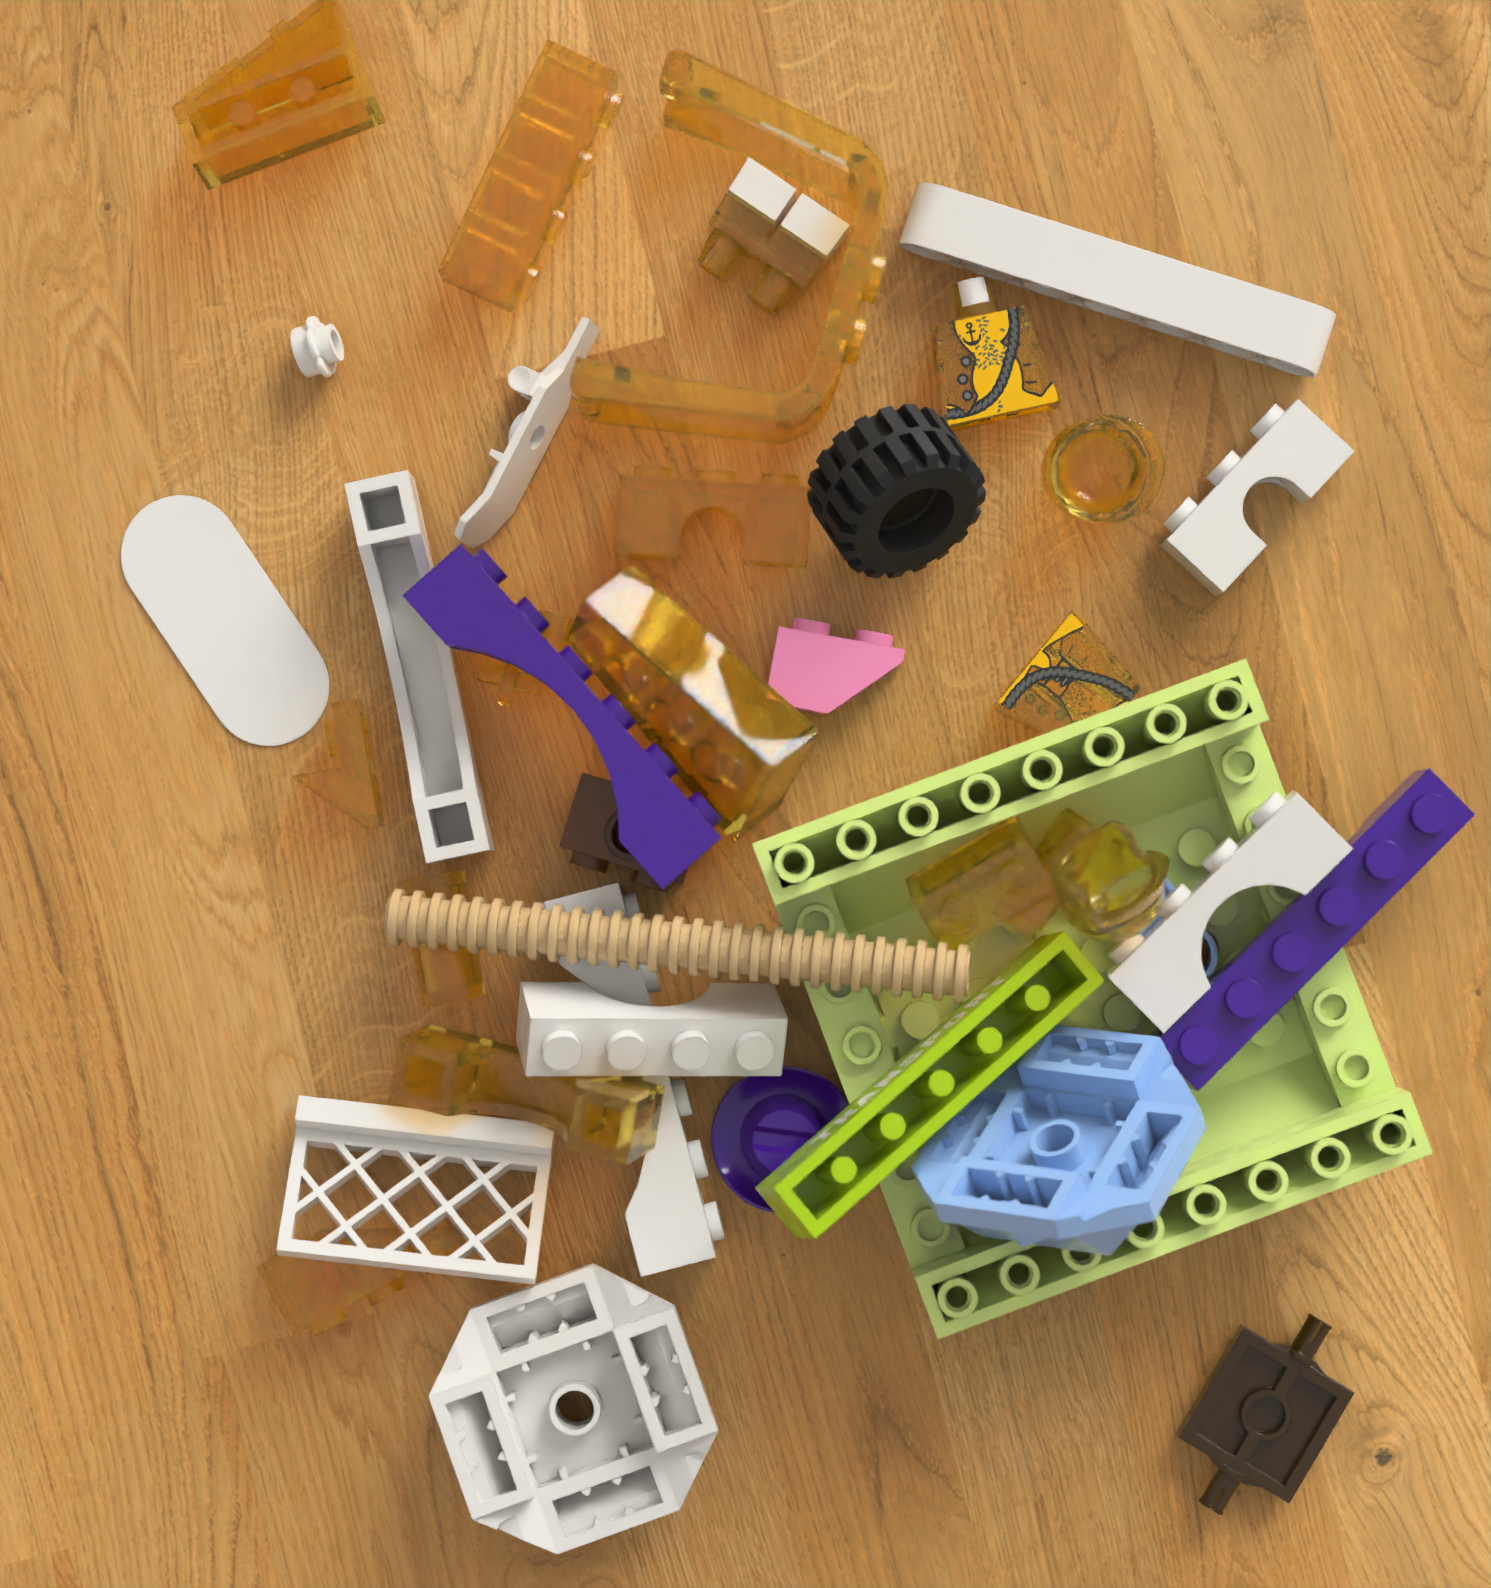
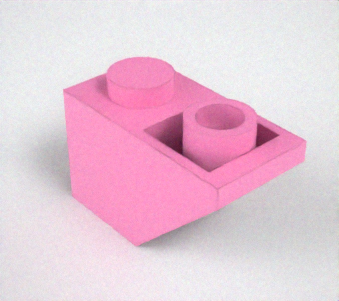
M793 618L792 628L778 627L765 705L828 716L903 663L905 649L892 647L894 636L889 634L856 629L855 638L851 640L829 636L831 624L809 619Z

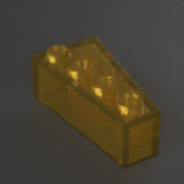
M633 564L583 599L566 640L605 688L636 721L635 724L650 743L655 742L679 769L677 776L693 794L698 791L723 820L718 823V826L732 843H735L781 805L820 730Z

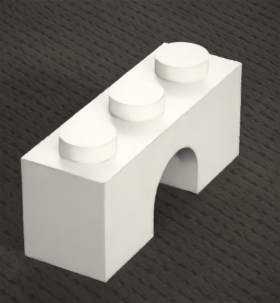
M1299 399L1292 403L1285 411L1275 403L1249 431L1258 439L1242 457L1231 450L1206 477L1214 487L1199 504L1188 497L1162 524L1171 534L1160 546L1215 597L1223 593L1267 546L1248 527L1244 519L1243 502L1248 490L1260 483L1275 484L1284 488L1299 503L1303 504L1311 499L1354 453V450Z

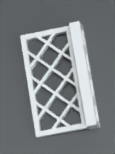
M299 1095L295 1115L296 1132L276 1248L278 1256L536 1284L549 1178L555 1149V1124ZM308 1147L334 1149L348 1166L319 1187L305 1169ZM349 1151L365 1154L356 1160ZM383 1155L399 1157L412 1174L383 1194L364 1169ZM414 1159L429 1161L420 1167ZM447 1162L463 1164L476 1181L447 1201L428 1176ZM478 1166L492 1167V1169L483 1174ZM509 1170L536 1172L534 1193L514 1208L508 1205L492 1185L494 1181ZM356 1175L375 1201L346 1221L327 1196ZM420 1182L440 1208L413 1228H410L391 1203ZM302 1183H304L311 1193L300 1201ZM484 1190L502 1212L503 1216L475 1236L455 1210ZM318 1202L338 1226L337 1229L319 1242L294 1239L297 1218ZM531 1209L528 1229L520 1217ZM381 1210H384L403 1235L384 1249L368 1248L354 1230ZM448 1217L467 1243L448 1257L432 1255L420 1241L419 1237ZM511 1224L527 1243L524 1265L496 1262L483 1245ZM347 1237L353 1246L337 1243ZM411 1244L417 1253L403 1252L401 1250ZM475 1251L481 1260L465 1258Z

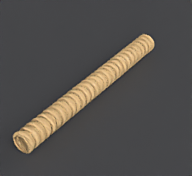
M400 888L394 889L393 893L390 894L384 918V933L390 946H399L402 940L407 941L410 948H419L422 942L427 943L430 950H439L442 944L447 945L449 952H458L461 946L467 947L469 954H478L481 948L487 949L489 956H498L501 950L507 951L509 958H518L520 953L523 952L527 953L529 960H538L540 955L543 954L547 955L549 962H558L560 957L563 956L567 957L569 964H578L580 959L583 958L587 959L589 966H598L602 960L607 961L609 968H618L622 962L628 964L629 970H638L642 964L648 965L649 972H658L661 966L668 967L669 974H679L682 968L688 969L690 976H699L702 970L708 971L710 978H719L722 972L729 973V979L736 981L740 979L742 974L749 975L750 982L756 983L760 981L762 976L769 977L770 984L776 985L780 983L782 978L790 979V985L796 987L800 986L801 981H810V987L816 989L821 987V983H830L831 990L839 991L842 985H851V991L860 993L862 987H871V992L875 995H880L882 989H891L892 996L901 997L903 991H911L912 997L915 999H921L923 993H931L935 1001H942L943 995H951L955 1003H962L964 997H967L971 967V952L968 951V945L960 944L958 950L948 949V944L945 942H939L937 948H930L925 940H919L917 946H909L905 938H898L896 944H889L885 936H878L876 942H869L864 934H857L855 940L846 939V933L837 932L835 938L826 937L824 930H817L815 936L806 935L804 928H796L794 934L786 933L784 926H776L774 932H768L763 924H756L754 930H748L743 922H736L733 928L725 927L723 920H715L713 926L705 925L703 918H695L693 924L685 923L683 916H675L673 922L665 921L664 915L655 914L652 920H647L642 912H635L632 918H627L622 910H615L612 916H607L602 908H595L592 914H587L582 906H575L572 912H567L564 905L555 904L552 910H547L544 903L535 902L532 908H526L524 901L515 900L512 906H506L504 899L495 898L492 904H486L484 897L475 896L472 902H466L465 896L461 894L454 895L452 900H446L444 893L436 892L432 898H426L424 891L416 890L412 896H407L405 889Z

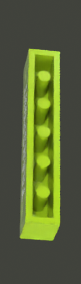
M1065 931L1040 936L765 1178L755 1189L797 1239L816 1240L1100 987L1105 980Z

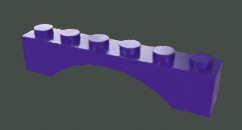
M460 544L402 596L450 649L483 654L516 666L547 685L574 710L594 738L609 771L618 808L619 841L664 890L722 839L714 827L723 819L698 791L693 793L688 799L670 780L679 772V769L655 742L645 750L627 731L636 721L611 693L603 701H600L584 682L593 675V672L570 646L567 645L558 653L543 637L541 633L550 624L532 603L524 596L519 602L514 604L498 585L507 578V575L485 550L481 548L472 556Z
M1430 768L1414 771L1365 820L1348 840L1347 843L1353 850L1306 895L1299 893L1259 934L1210 977L1208 982L1211 988L1165 1033L1157 1027L1149 1035L1161 1038L1172 1058L1173 1064L1190 1089L1199 1091L1475 815Z

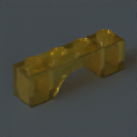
M429 1024L398 1039L389 1101L444 1116L486 1114L531 1122L560 1135L566 1142V1149L628 1165L655 1148L665 1086L629 1076H525L518 1047Z

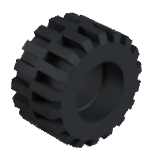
M903 404L898 410L888 406L879 409L874 416L868 418L867 415H864L855 420V425L846 432L841 430L832 439L833 445L829 449L822 450L816 459L819 467L810 472L807 482L811 487L807 492V499L813 509L812 512L843 559L857 573L864 571L867 577L877 579L885 573L888 578L901 577L909 570H912L913 573L926 568L927 563L934 559L940 560L947 555L949 548L955 543H960L968 535L967 528L977 522L981 514L978 506L985 501L986 490L983 487L985 482L983 473L942 416L939 417L935 410L928 407L919 410L916 404Z

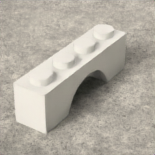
M1292 790L1285 798L1275 791L1266 798L1248 817L1255 827L1238 844L1230 837L1226 838L1201 863L1208 873L1191 890L1183 883L1179 884L1154 909L1162 918L1146 934L1142 935L1136 928L1133 929L1108 954V957L1115 963L1107 971L1108 978L1163 1033L1211 988L1203 968L1201 945L1205 927L1214 911L1222 902L1243 889L1259 885L1286 887L1306 895L1353 850L1296 791Z
M521 982L516 1042L525 1076H782L788 1017L775 985L770 983H711L702 996L687 1003L672 1006H641L608 998L596 992L585 982Z

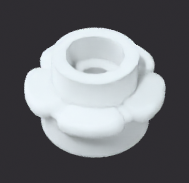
M311 316L307 318L306 325L292 329L290 335L292 351L301 372L308 378L322 374L325 378L331 377L336 372L337 362L344 359L342 340L333 324L324 325L320 323L317 317Z

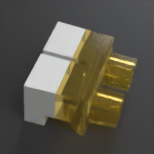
M748 157L708 222L710 236L706 240L698 259V265L720 281L726 283L743 257L763 269V271L747 293V298L775 317L792 300L796 292L801 296L805 295L815 277L848 237L850 225L803 193L796 201V188ZM782 221L772 238L768 239L778 223Z

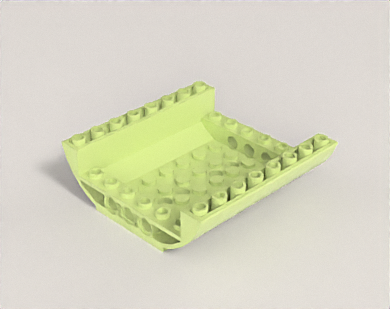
M1246 658L752 843L786 933L794 934L796 928H804L806 935L815 936L817 930H824L826 937L835 938L837 932L846 933V939L855 940L857 934H864L869 942H876L878 936H885L889 944H896L898 938H905L909 946H917L919 940H925L930 948H937L939 942H945L950 950H958L960 944L968 945V951L971 952L967 997H964L962 1003L953 1002V996L943 995L942 1001H935L931 993H923L921 999H915L912 997L911 991H903L901 997L892 996L891 989H882L880 995L872 994L871 987H862L861 992L856 993L851 991V985H842L841 989L836 991L831 990L830 983H821V987L816 989L810 987V981H803L849 1104L1042 935L1065 931L1105 980L1100 987L1057 1025L1148 1036L1157 1028L1108 978L1107 971L1115 964L1108 957V954L1129 934V931L1102 896V893L1149 859L1156 861L1175 888L1183 883L1191 890L1208 873L1201 863L1219 844L1228 837L1238 844L1255 827L1248 817L1273 792L1277 791L1283 798L1286 797L1259 725L1268 721L1269 717ZM1259 885L1243 889L1222 902L1214 911L1205 927V930L1213 937L1218 953V961L1210 977L1259 934L1299 892L1276 885ZM1344 947L1199 1091L1190 1089L1201 1108L1206 1129L1156 1220L1138 1224L1110 1256L1035 1244L1022 1247L1015 1241L979 1236L963 1225L940 1222L919 1189L911 1168L927 1141L886 1176L879 1185L937 1339L944 1338L1433 1154L1410 1091L1395 1085Z

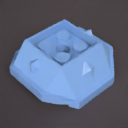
M1056 1025L932 1135L911 1168L919 1189L940 1222L963 1225L979 1236L1015 1241L1022 1247L1035 1244L1110 1256L1138 1224L1156 1220L1202 1137L1206 1125L1201 1108L1185 1080L1173 1064L1172 1058L1160 1037Z

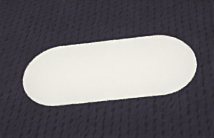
M168 496L156 500L143 508L130 522L123 537L121 564L124 576L131 590L219 720L235 736L256 745H283L305 735L318 722L328 701L329 675L321 654L236 528L219 508L206 500L194 496Z

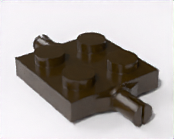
M1308 1313L1306 1321L1291 1346L1268 1341L1240 1324L1176 1433L1181 1440L1207 1454L1218 1468L1204 1494L1198 1501L1207 1508H1212L1214 1512L1220 1515L1223 1514V1510L1240 1482L1245 1485L1262 1487L1290 1504L1354 1395L1351 1389L1327 1376L1319 1365L1312 1360L1329 1330L1332 1329V1326Z

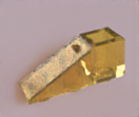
M432 1227L419 1237L420 1241L432 1255L447 1257L457 1250V1245L465 1241L456 1227ZM398 1228L354 1230L366 1247L377 1249L386 1248L403 1235ZM335 1229L319 1230L303 1240L319 1242ZM347 1237L337 1243L353 1246ZM411 1244L401 1250L403 1252L417 1253ZM277 1254L266 1259L257 1267L293 1335L310 1327L315 1337L348 1319L349 1317L344 1307L366 1296L372 1306L403 1289L405 1286L400 1277L410 1272L409 1270L278 1256Z

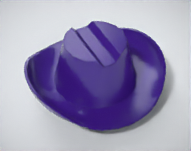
M783 1066L782 1076L744 1077L725 1094L713 1119L711 1146L716 1166L723 1180L746 1203L761 1210L775 1213L755 1187L849 1105L848 1101L830 1081L804 1068Z

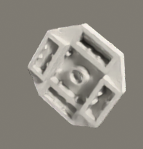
M594 1263L472 1306L428 1396L472 1520L496 1530L500 1529L555 1554L566 1552L679 1511L718 1433V1425L675 1305ZM581 1391L591 1399L594 1412L584 1421L575 1422L568 1420L559 1410L558 1399L566 1392Z

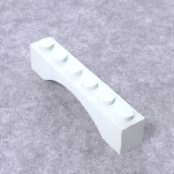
M408 470L345 483L344 486L357 546L370 589L391 677L404 743L412 800L426 863H437L495 850L452 649L438 637L402 596L434 568L415 478Z
M621 882L544 902L545 909L552 910L555 904L564 905L567 912H572L575 906L584 907L587 914H592L595 908H602L607 916H612L615 910H622L627 918H632L635 912H641L636 892L624 894ZM561 956L559 959V964L585 982L596 992L620 1002L653 1006L650 993L661 990L657 972H649L648 965L641 964L638 970H629L628 964L622 962L618 968H609L607 961L602 960L598 966H589L587 959L583 958L580 959L578 964H569L567 957ZM642 1076L648 1111L647 1145L639 1182L625 1212L641 1277L715 1258L716 1247L714 1241L725 1239L716 1201L706 1204L703 1201L698 1179L708 1177L709 1172L700 1139L688 1142L682 1117L693 1114L684 1077L672 1080L671 1076Z

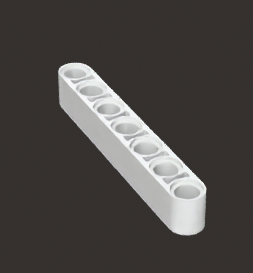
M919 182L917 184L898 243L901 248L913 254L1304 377L1314 378L1318 376L1336 319V314L1333 311L1320 305L933 183Z

